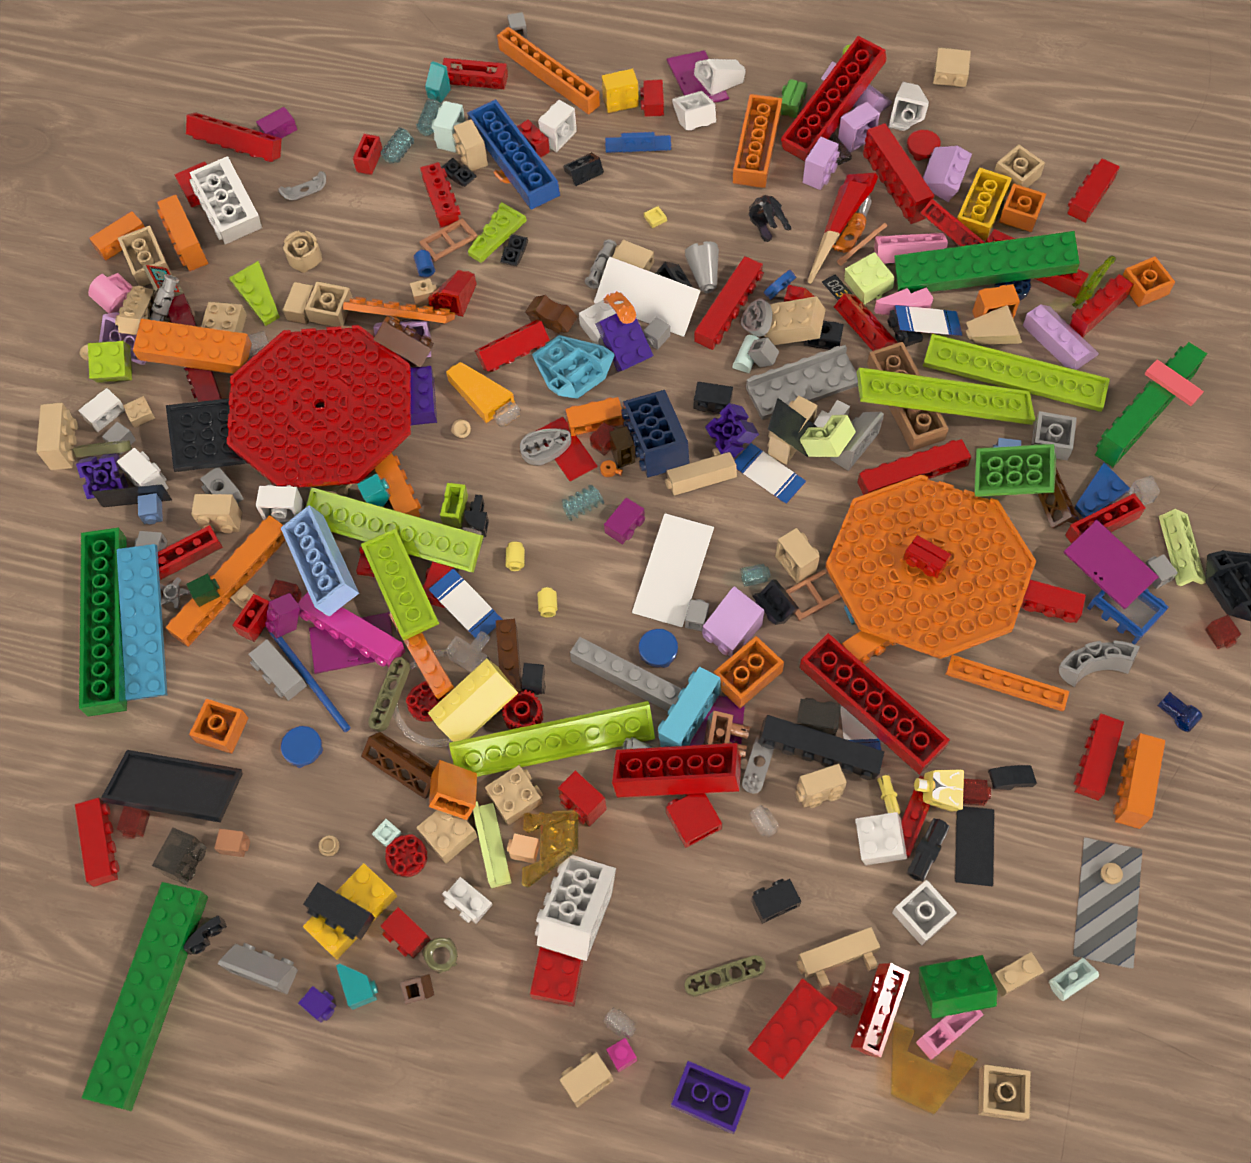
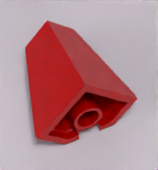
M461 270L455 272L429 296V305L433 307V310L448 308L450 312H455V315L463 317L477 285L475 274Z

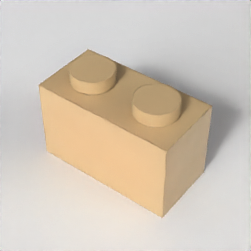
M294 282L283 308L288 321L307 324L308 316L305 308L314 286Z
M1031 952L992 975L998 992L1003 997L1038 977L1044 970Z

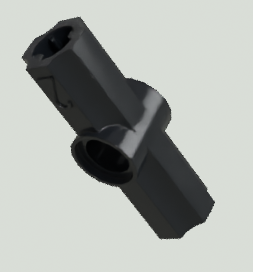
M933 818L925 836L922 837L915 851L916 855L906 873L912 879L923 882L932 863L935 862L942 848L941 844L950 827L945 821Z

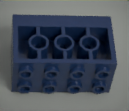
M665 390L623 401L624 409L621 410L625 420L623 427H628L635 444V457L640 459V469L645 471L647 478L690 464L688 440Z

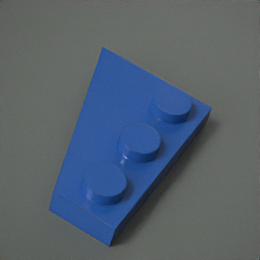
M1103 463L1074 509L1085 518L1114 503L1128 493L1130 487Z

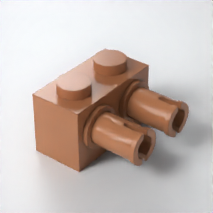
M713 711L708 716L703 745L731 743L729 742L730 735L747 739L749 735L747 730L749 731L750 727L733 723V715ZM738 744L740 756L744 758L746 754L744 750L747 749V746Z

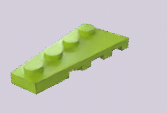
M501 202L498 211L494 212L491 216L492 220L490 223L484 226L483 233L476 238L469 248V256L482 263L527 221L525 215Z
M259 261L229 277L231 283L265 326L280 318Z

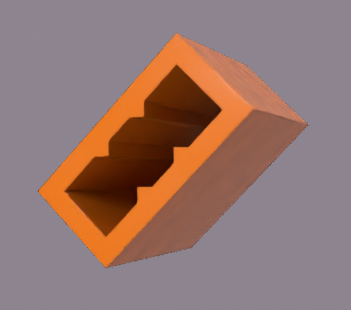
M439 760L431 774L429 807L467 820L476 806L477 773Z

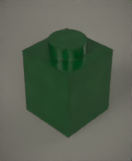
M208 573L186 584L199 607L220 597L217 591L220 589V586L215 578H210Z

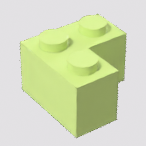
M832 415L824 427H809L800 438V442L809 457H839L856 431L848 415Z

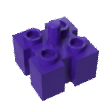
M729 403L720 412L721 417H714L705 428L711 438L718 440L715 445L720 454L730 452L732 457L735 458L744 449L743 444H750L759 433L753 423L747 422L749 416L743 406Z
M119 453L104 454L98 460L96 456L83 458L76 463L80 478L85 477L86 479L83 489L87 499L95 498L92 491L128 488L125 474L119 473L121 468L117 463L120 459Z

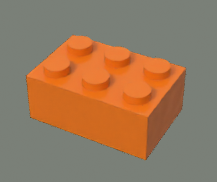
M755 636L718 667L713 674L721 679V691L740 709L783 672L784 661Z

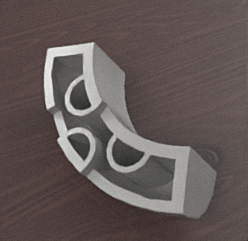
M1097 641L1085 644V647L1072 651L1059 666V674L1062 679L1073 687L1083 677L1096 671L1115 670L1128 674L1140 646L1123 641H1113V643Z

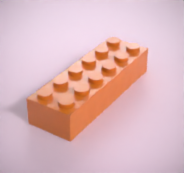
M750 94L733 169V184L766 188L781 115L782 98Z
M141 319L133 352L138 360L234 374L248 362L252 343L246 333Z

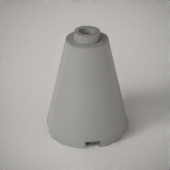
M706 241L703 242L704 245L698 246V243H695L685 249V258L699 289L704 291V293H711L717 287L719 248L717 243Z

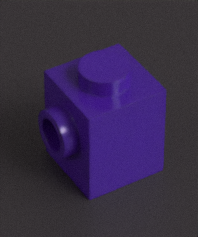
M314 986L310 988L298 1003L321 1023L324 1020L327 1021L333 1015V1009L336 1007L332 1002L334 999L332 995L325 989L321 993Z

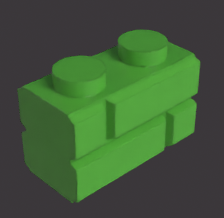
M790 79L788 84L783 86V96H779V98H782L781 115L797 118L807 94V83Z

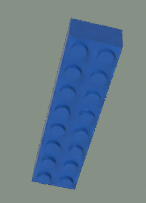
M496 99L467 113L468 119H472L482 137L485 148L531 210L560 196L557 179Z

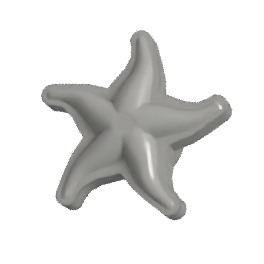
M179 577L167 586L160 583V589L163 592L161 605L172 602L174 603V608L179 609L180 598L191 594L189 590L180 588L179 583L181 579Z

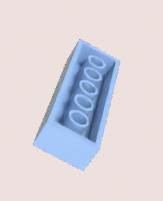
M309 505L281 527L315 608L331 616L359 594L323 514Z

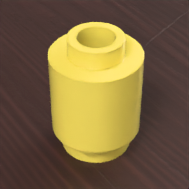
M510 542L508 547H506L505 566L511 571H519L525 566V548L520 542Z
M549 587L542 588L537 593L538 611L542 617H553L558 610L557 592Z

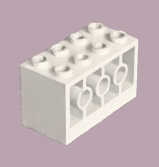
M228 156L190 172L192 179L189 181L219 240L223 239L224 243L227 244L262 228L259 215Z
M567 854L565 861H561L559 864L558 877L554 876L552 880L551 893L547 892L545 896L544 910L540 909L536 922H539L535 931V935L538 936L537 945L587 961L612 896L616 868Z

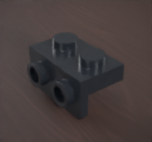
M776 579L771 580L760 593H754L752 596L756 604L764 609L768 620L775 625L786 623L799 609Z

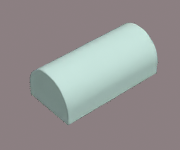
M747 335L733 363L734 369L750 373L754 361L747 353L753 341L759 339L754 335Z
M1082 958L1049 980V984L1054 994L1064 1001L1098 978L1099 973L1088 961Z

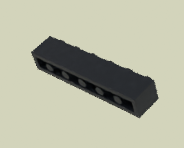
M767 715L763 720L758 743L762 744L764 748H775L782 750V753L786 755L801 756L805 761L820 762L824 767L839 764L843 773L858 774L865 780H874L880 774L884 751Z

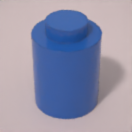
M427 250L416 252L414 254V261L419 276H432L435 273V268L430 252Z

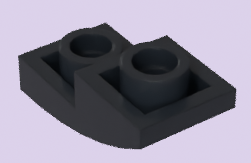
M451 158L441 167V169L445 168L446 174L450 179L463 187H466L477 177L466 165L462 166L454 158Z
M511 234L508 246H505L500 262L517 267L529 241L528 238Z
M1031 765L1004 766L992 768L988 771L993 789L1012 790L1015 786L1034 787L1037 784Z
M217 915L203 924L187 940L183 946L184 951L193 955L203 952L205 947L211 945L208 937L220 934L222 929L227 927L224 919Z

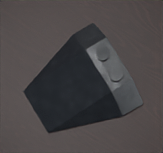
M1222 550L1208 554L1206 584L1210 591L1214 594L1227 615L1251 621V553Z

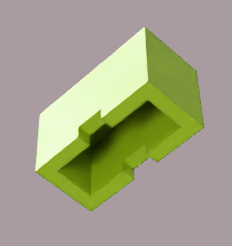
M447 483L445 499L440 513L441 521L444 525L462 528L468 499L466 485Z

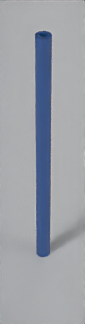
M269 632L344 732L349 731L351 728L282 636L276 638L273 633Z

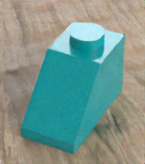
M434 61L431 62L425 85L427 98L442 103L451 91L447 66Z
M375 474L357 484L367 503L384 507L390 497L387 490L390 487L385 478L381 479L378 474Z
M343 964L336 965L348 1006L352 1010L377 1000L376 993H378V987L375 980L371 981L367 975Z

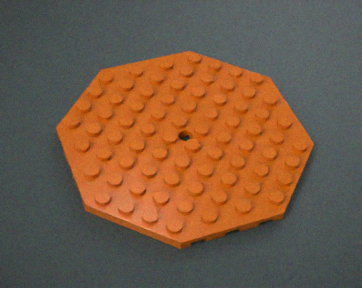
M918 475L854 498L825 567L859 630L942 659L1012 632L1036 560L998 500L993 498L989 500L980 496L975 497V492L966 489L962 491L953 488L954 485L941 481L935 482L929 480L926 476ZM916 535L951 553L949 563L938 579L925 575L923 570L916 566H909L903 559L906 549Z

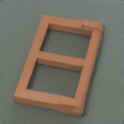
M462 218L419 242L424 250L430 252L432 260L436 262L438 259L476 240L478 236ZM462 226L469 234V237L455 244L447 233ZM442 236L451 247L435 254L428 244Z
M884 223L878 229L871 232L868 237L845 256L839 258L837 263L840 266L846 263L848 258L869 241L875 239L876 236H879L880 232L887 227V224Z
M826 568L785 590L790 596L791 593L806 586L818 603V605L803 613L798 609L794 613L798 621L842 598L840 593L823 601L811 582L826 574L832 580Z

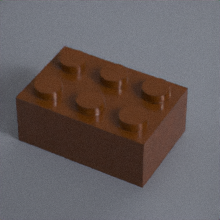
M387 316L373 340L417 366L422 367L434 345L431 342L432 339L424 334L422 336L417 334L416 329L409 325L405 327L400 324L401 321L396 317Z

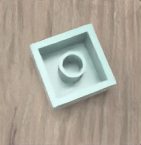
M444 101L442 106L439 107L437 117L432 122L434 140L438 149L456 153L455 145L457 144L452 135L454 134L453 126L466 122L463 105Z

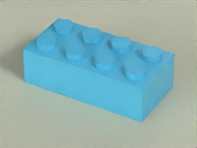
M701 667L696 672L693 671L688 679L689 684L686 688L683 687L678 695V702L676 705L672 704L668 711V718L666 721L663 720L658 727L660 747L689 746L716 699L721 694V679L719 676Z

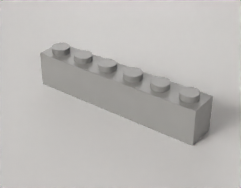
M579 637L570 651L571 662L666 711H669L672 704L676 705L679 700L678 695L681 688Z

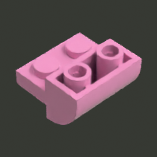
M118 273L109 277L101 274L91 283L89 296L107 313L118 312L120 307H123V301L126 300L127 293L131 291L133 286Z

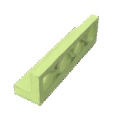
M1173 509L1160 515L1159 520L1170 561L1178 572L1175 576L1177 585L1183 586L1192 581L1199 584L1206 583L1188 514Z
M476 802L473 813L488 882L491 888L510 884L512 882L494 803L479 806L478 802Z

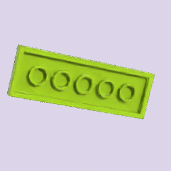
M395 528L362 543L361 546L403 641L439 625L397 529Z

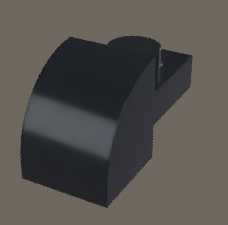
M475 494L474 501H471L470 511L465 510V519L472 533L486 537L489 524L488 514L483 512L485 505L483 495Z
M524 663L522 674L523 692L527 690V692L531 691V694L535 693V695L545 694L544 665Z

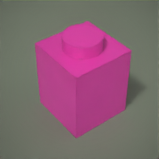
M626 1038L606 1049L618 1073L637 1061V1057Z

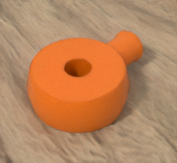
M611 460L602 462L600 466V472L604 477H613L615 474L622 475L623 470L618 469Z

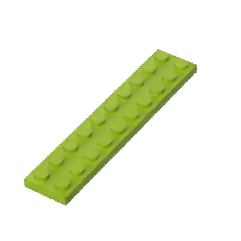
M936 334L931 336L923 363L924 367L1010 389L1030 391V394L1099 412H1102L1110 381V378Z
M860 367L857 370L860 402L1030 425L1035 422L1030 391Z
M311 487L306 507L310 505L323 514L331 532L366 542L396 528L408 554L474 573L483 535Z
M649 701L450 742L449 747L453 764L477 773L478 777L511 770L518 765L525 767L623 746L626 738L631 739L633 737L642 742L655 739L650 704Z

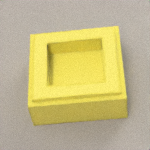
M659 206L644 213V218L652 228L667 221V217Z

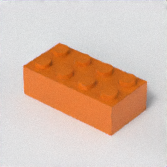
M177 195L158 201L157 203L160 208L157 210L161 220L165 218L162 222L166 231H171L168 232L172 244L176 242L173 246L177 255H182L179 257L182 265L187 266L189 272L208 265L207 259Z
M1140 733L1136 739H1132L1129 746H1126L1124 751L1126 763L1123 764L1120 772L1123 780L1117 789L1119 802H1116L1113 814L1116 815L1115 822L1140 829L1152 818L1165 746L1164 739Z

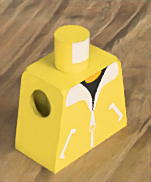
M934 770L924 774V779L917 778L915 780L914 789L923 792V801L927 804L950 812L962 810L964 770Z

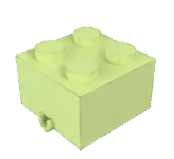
M875 252L845 268V282L864 305L875 298L880 299L882 294L893 289L894 276Z

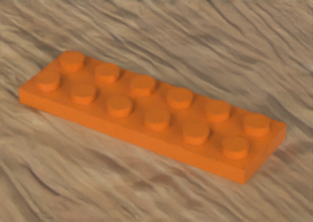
M365 297L350 298V301H346L343 304L344 310L439 323H448L455 320V312H450L448 308L433 310L432 306L418 308L416 304L406 303V305H399V302L389 301V303H382L383 300L381 299L366 301Z

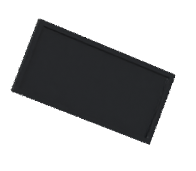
M126 750L101 798L104 803L221 823L243 773L242 769Z

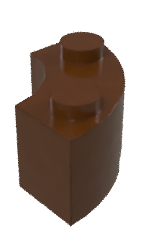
M546 295L534 297L525 311L531 321L540 320L545 328L557 334L560 332L568 333L578 318L568 305L556 303Z

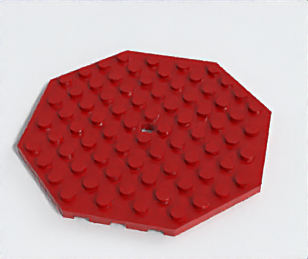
M352 325V328H341V326L326 327L325 330L309 328L301 329V331L297 332L283 330L230 377L231 392H229L230 412L228 414L229 431L227 445L275 486L286 487L291 485V487L302 488L358 484L411 435L410 364L392 350L374 341V336L360 325ZM318 403H325L324 408H317L316 405Z

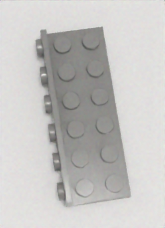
M846 345L836 346L826 352H819L814 356L802 358L797 362L785 364L777 369H770L766 373L753 375L747 379L746 390L761 419L764 420L772 417L777 398L787 405L792 400L795 401L798 395L810 402H814L857 387V372L846 354Z

